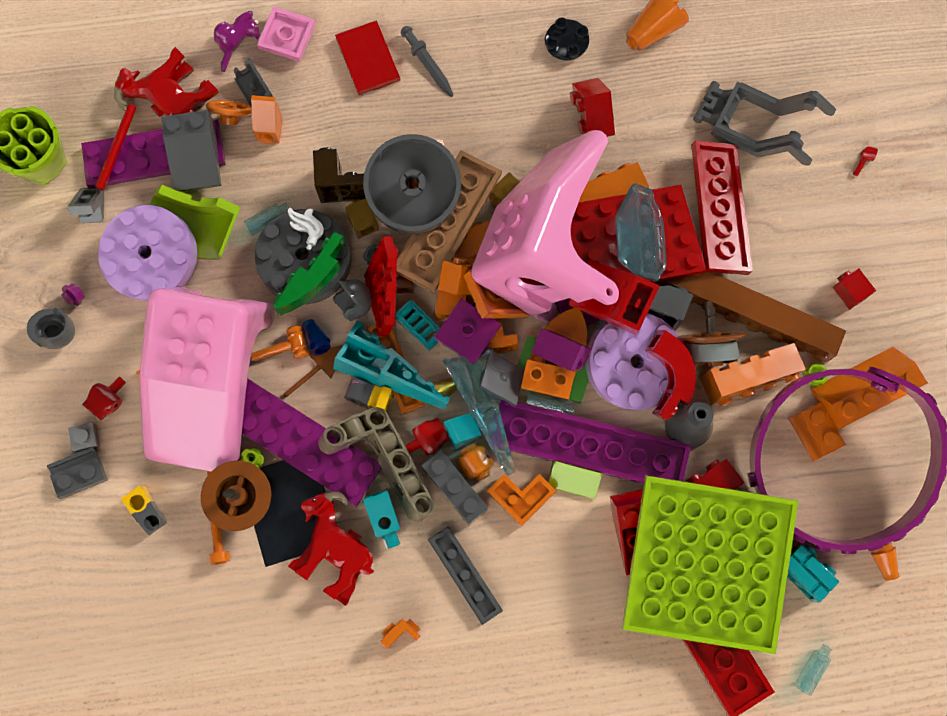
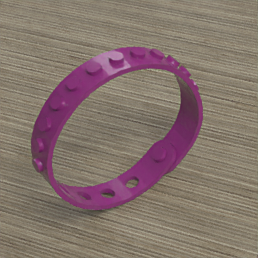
M871 366L867 372L855 369H829L809 373L781 389L761 414L753 433L750 448V472L747 473L750 487H754L757 494L767 495L761 474V451L764 437L777 409L801 386L818 378L830 375H845L866 381L871 384L872 388L884 393L887 391L897 393L898 389L912 397L923 411L931 439V455L926 479L912 507L894 524L878 533L863 538L830 540L810 535L795 527L793 539L802 544H805L806 541L816 544L815 549L820 551L841 550L842 554H856L857 550L866 549L868 551H875L883 548L885 544L903 539L907 535L906 533L919 526L925 520L927 513L937 502L941 486L947 476V423L936 406L938 405L931 394L925 393L914 384Z

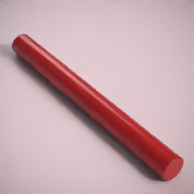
M132 104L127 105L95 185V188L98 190H105L137 109Z

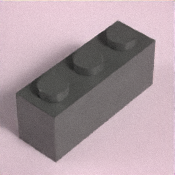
M441 450L422 465L424 472L468 526L488 511L487 505Z

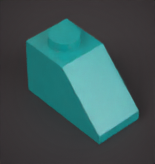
M470 413L444 422V429L455 451L481 439L480 431L483 430V427L478 418L473 419Z

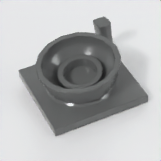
M492 348L485 349L481 358H487L484 371L480 375L479 387L491 399L497 401L504 400L516 406L525 370L497 355Z

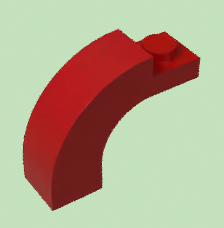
M658 330L645 351L657 358L666 368L668 385L652 414L660 419L668 420L669 417L671 418L676 414L679 408L678 402L690 403L696 385V370L692 356L686 346L668 331Z

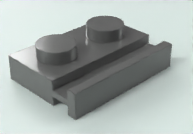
M91 447L47 465L58 499H63L108 481L96 447Z

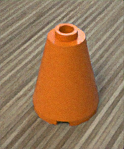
M649 0L626 33V43L633 50L641 51L684 27L689 22V17L684 8L680 10L677 6L679 0Z

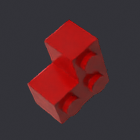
M599 78L572 83L573 91L570 92V99L572 105H575L577 111L581 113V120L578 121L580 133L585 134L589 131L597 130L602 131L607 137L614 136L615 126L610 89Z

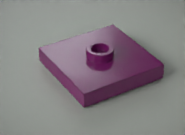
M461 298L434 336V339L475 365L500 330L502 324L492 318H481L476 307Z

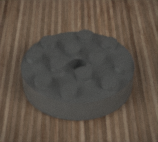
M418 134L401 135L386 141L372 154L364 172V193L372 212L384 225L401 233L421 234L441 226L453 214L461 194L460 170L450 151L435 139ZM414 179L419 182L418 188L407 189L406 184L409 180Z
M298 209L293 211L304 215L305 211L308 209ZM313 210L312 215L321 222L324 234L317 240L316 245L312 246L311 250H307L308 244L306 241L309 237L308 233L297 231L291 227L290 222L293 221L290 219L288 212L277 216L267 224L261 232L255 248L257 271L267 288L274 295H277L280 291L283 292L288 285L287 280L292 272H296L299 267L309 271L308 266L315 256H319L322 251V244L327 237L331 238L334 232L343 236L345 246L335 259L340 265V270L320 293L305 304L323 301L336 293L341 288L338 280H346L351 268V250L343 229L334 219ZM308 253L309 255L306 260L298 259L302 254Z

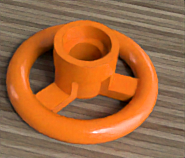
M214 100L206 104L207 110L219 114L220 123L225 125H237L238 116H247L252 113L250 105L237 101Z

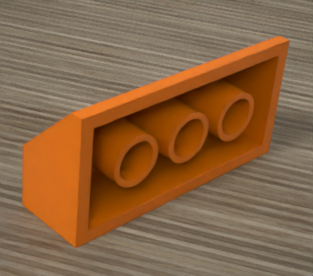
M894 347L850 368L867 372L871 366L900 377L919 388L928 384L915 361ZM837 375L827 380L823 385L819 384V386L810 389L817 402H822L837 430L907 394L898 389L897 393L890 391L884 393L872 388L871 384L866 381L845 375Z

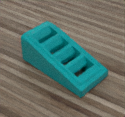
M410 299L395 314V320L430 351L438 343L434 336L440 327ZM411 311H413L414 313L407 320H405L404 318ZM420 317L421 320L412 327L411 324ZM427 324L428 327L419 334L418 331ZM434 330L436 333L426 341L427 335Z

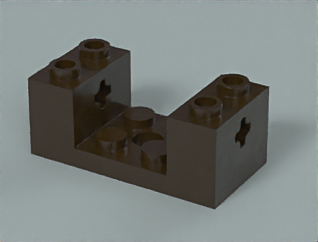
M323 147L319 150H313L314 185L320 203L348 202L366 198L363 185L364 173L347 172L342 175V167L337 149ZM411 180L406 184L407 189H412Z

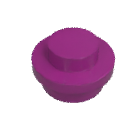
M71 283L69 286L64 285L62 287L63 293L61 295L66 303L79 306L82 303L81 300L84 299V294L77 285Z

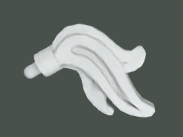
M289 208L288 213L293 221L290 222L291 227L297 231L308 233L309 237L306 241L308 244L307 250H311L312 246H315L317 240L324 234L321 222L312 215L313 209L306 210L304 215Z

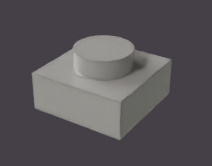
M91 422L68 428L72 452L77 453L91 447H99L95 423Z

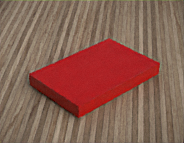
M377 20L335 34L358 96L400 81L399 73Z

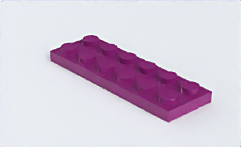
M214 120L219 166L226 165L220 123L218 120ZM163 129L126 135L106 186L171 175L163 138ZM114 138L81 143L86 186L88 188H95Z

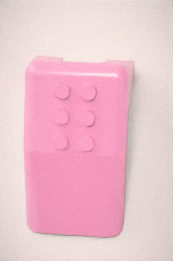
M597 130L589 131L550 150L496 206L473 263L471 274L478 284L543 322H550L557 316V307L554 302L567 298L578 303L594 298L605 305L614 304L618 300L619 291L616 284L586 264L578 256L573 247L570 234L571 222L580 196L608 143L606 134ZM519 277L536 280L545 286L524 283Z
M184 287L161 288L152 291L147 300L140 365L143 453L147 459L206 471H212L219 465L229 461H239L251 352L258 333L270 327L273 322L275 313L274 303L203 296L202 291Z

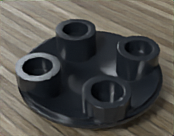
M563 17L556 19L545 35V46L548 52L553 57L566 61L580 57L589 46L588 28L575 20Z

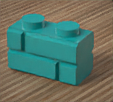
M803 544L796 545L791 549L787 577L813 603H819L839 583V580L835 577L836 572L831 566L826 563L822 564L816 558L818 554L813 548Z

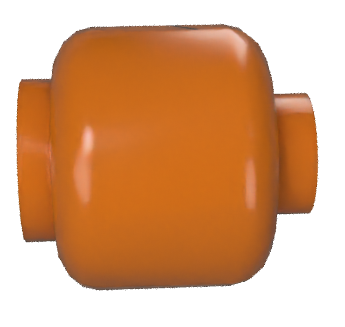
M475 443L459 452L460 457L457 463L467 479L472 480L476 478L479 482L491 475L489 470L493 467L494 462L484 446H477Z

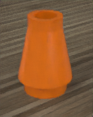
M891 542L883 545V548L870 553L883 574L885 581L895 580L900 577L896 547H893Z

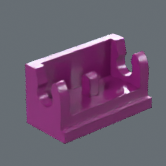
M541 328L531 353L574 372L575 369L581 370L584 367L592 348L554 331Z

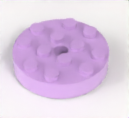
M153 205L135 206L118 214L105 228L98 249L99 265L105 279L115 290L133 299L147 301L149 295L156 289L184 287L188 283L197 263L196 240L188 225L170 211ZM151 249L152 252L150 257H144L146 256L147 251Z
M647 314L636 335L607 322H604L595 331L588 344V347L592 348L587 357L585 365L588 379L599 396L614 406L630 410H645L657 406L667 388L668 374L664 365L645 350L658 330H666L678 338V335L669 324L654 315ZM636 355L638 363L641 365L633 367L631 365V358Z

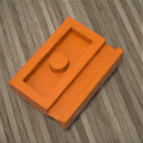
M822 402L789 418L812 461H816L846 445Z

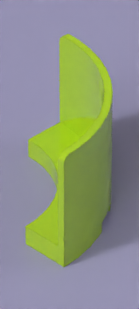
M164 185L156 188L149 204L170 211L188 225L196 240L197 259L219 260L222 257L241 208L220 197L201 198L200 202L194 201L191 195Z

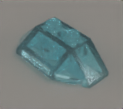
M634 183L631 185L616 214L618 261L635 275L656 282L660 279V275L667 266L663 218L657 203L653 199L654 193L652 189Z

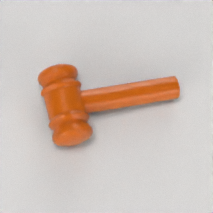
M299 325L289 327L286 330L288 341L251 353L253 362L288 350L294 352L293 357L296 359L308 356L310 352L307 349L308 345H306L304 333L301 332L302 327Z

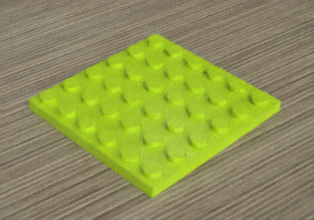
M645 475L622 629L776 654L798 500Z

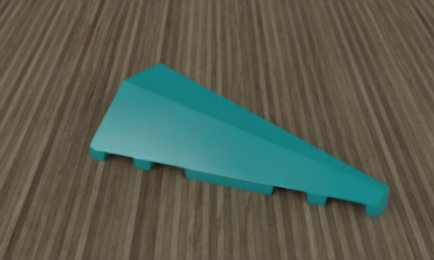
M356 321L347 335L345 344L335 357L334 370L381 387L391 388L397 393L444 410L446 409L450 400L448 396L444 397L434 389L432 382H426L418 375V370L392 348L388 349L384 346L376 334H370L363 328L362 322Z

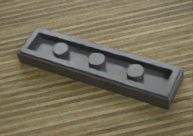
M447 526L428 539L480 623L483 625L503 611L450 527Z

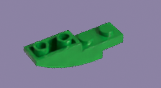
M334 232L331 238L327 237L321 247V253L318 257L315 256L308 266L309 271L299 267L296 272L291 273L287 280L288 285L274 299L273 308L279 315L282 316L310 301L335 277L340 270V265L335 259L345 246L343 236Z

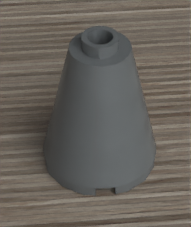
M690 401L689 404L678 402L679 408L676 414L665 420V431L669 439L691 444V448L703 445L710 438L713 431L712 409L709 405L702 402Z

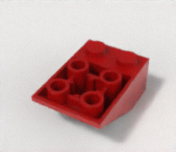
M589 260L587 263L589 266L616 284L619 291L618 300L614 304L605 305L594 298L579 303L570 299L568 305L636 335L660 286L637 275Z
M643 489L610 496L613 521L626 576L630 575Z

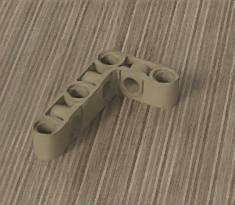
M379 407L368 409L359 414L349 416L325 429L318 441L320 450L325 454H334L345 448L348 449L351 444L363 439L371 443L378 457L377 461L389 484L394 487L401 501L399 503H401L410 520L414 522L422 521L433 511L434 503L423 479L384 409ZM370 418H375L379 425L373 424ZM326 436L334 437L337 443H330ZM392 461H398L401 464V468L395 467ZM416 503L422 505L424 513L416 509Z

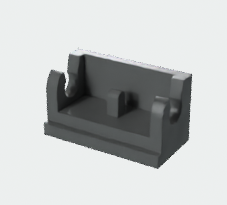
M250 58L244 62L246 67L244 70L239 71L237 67L234 68L236 76L234 79L250 106L252 95L273 97Z

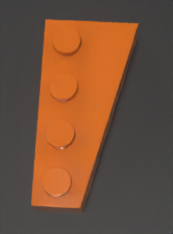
M795 343L767 351L763 354V357L759 355L748 357L741 361L740 365L735 361L728 363L727 366L720 369L718 367L710 369L700 381L710 405L719 404V407L732 403V398L741 396L744 399L756 394L754 390L763 388L764 391L777 387V382L785 380L786 383L797 380L800 378L799 374L806 369Z

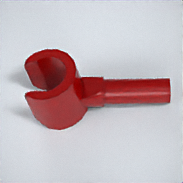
M868 146L861 151V159L853 172L854 176L860 174L867 160H875L878 152L877 148Z

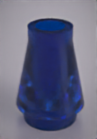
M309 319L302 323L301 326L304 330L308 350L313 352L315 356L326 353L331 348L329 337L321 330L314 319Z

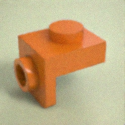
M402 618L396 625L391 622L381 633L384 638L380 642L388 649L405 631L417 641L421 637L417 633L420 628L411 619L406 622Z

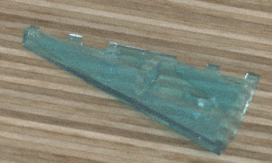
M465 357L445 358L442 360L502 469L507 476L515 473L498 402H492L491 398L479 387L480 375L484 371L482 361L478 360L473 365L466 361Z

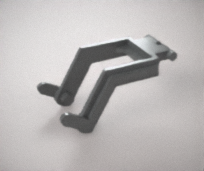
M711 82L703 98L706 102H701L693 118L694 122L701 123L703 120L713 125L714 128L711 134L715 138L728 144L737 145V148L756 157L788 151L801 164L806 166L811 164L812 158L802 150L804 142L800 139L801 134L796 131H790L787 135L756 141L730 129L728 124L740 100H746L778 116L803 110L813 111L815 107H818L826 115L833 116L836 108L818 91H809L777 99L742 82H736L734 88L730 90H722L719 88L720 84L718 82Z

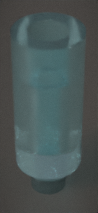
M286 202L280 206L276 203L245 220L244 223L253 236L261 232L274 218L288 212L289 206Z
M530 390L526 401L528 405L561 413L573 414L575 405L566 403L567 399Z
M823 644L819 651H813L794 684L796 688L809 696L812 695L831 662L828 656L832 649Z

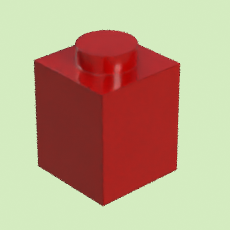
M859 268L852 273L849 270L844 272L837 278L839 282L832 287L849 310L876 292V289Z

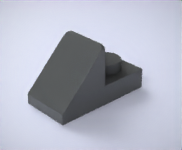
M80 188L67 206L69 215H78L81 223L103 222L104 191L97 188Z

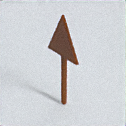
M343 345L310 353L309 356L318 366L287 390L284 396L288 397L320 369L331 379L335 372L333 369L335 357Z

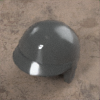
M356 279L338 280L343 290L335 294L333 301L343 311L344 318L353 321L365 316L373 302L369 287Z
M54 307V309H43L31 316L27 323V334L40 347L43 346L55 350L67 346L73 340L75 326L65 312Z

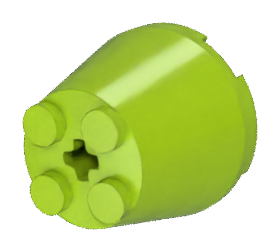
M34 106L15 109L10 107L1 111L0 170L41 185L48 184L59 176L66 166L67 160L59 130L50 116Z

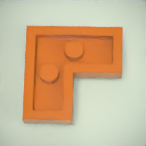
M505 474L487 490L521 527L557 492L540 474L522 491Z

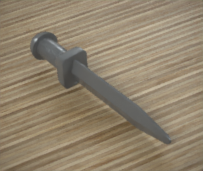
M404 26L401 29V36L405 37L411 45L412 55H417L437 85L449 96L453 97L450 84L427 52L426 43L422 40L418 41L410 26Z

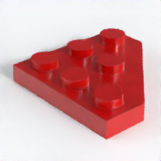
M392 236L382 237L364 274L366 285L369 287L373 297L371 307L379 337L388 336L396 322L395 299L397 292L398 248L394 246Z

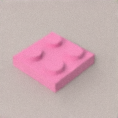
M273 7L258 41V49L301 62L316 26L315 19Z

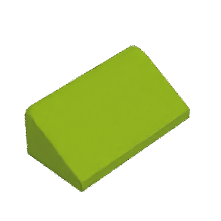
M554 461L548 483L554 489L595 499L602 473Z

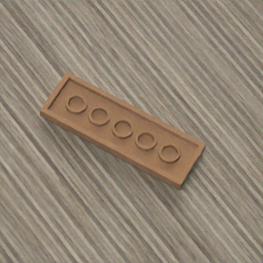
M460 150L455 159L461 175V194L456 209L450 218L436 229L421 234H412L397 259L398 275L433 293L436 292L439 286L443 261H453L502 175V170Z

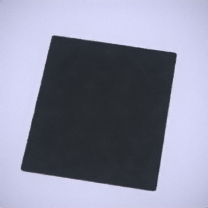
M284 460L259 468L266 475L271 487L269 509L261 521L254 525L266 567L304 554L311 543L318 517L314 515L308 522H305L306 513L301 509V504L317 495L326 493L323 485Z

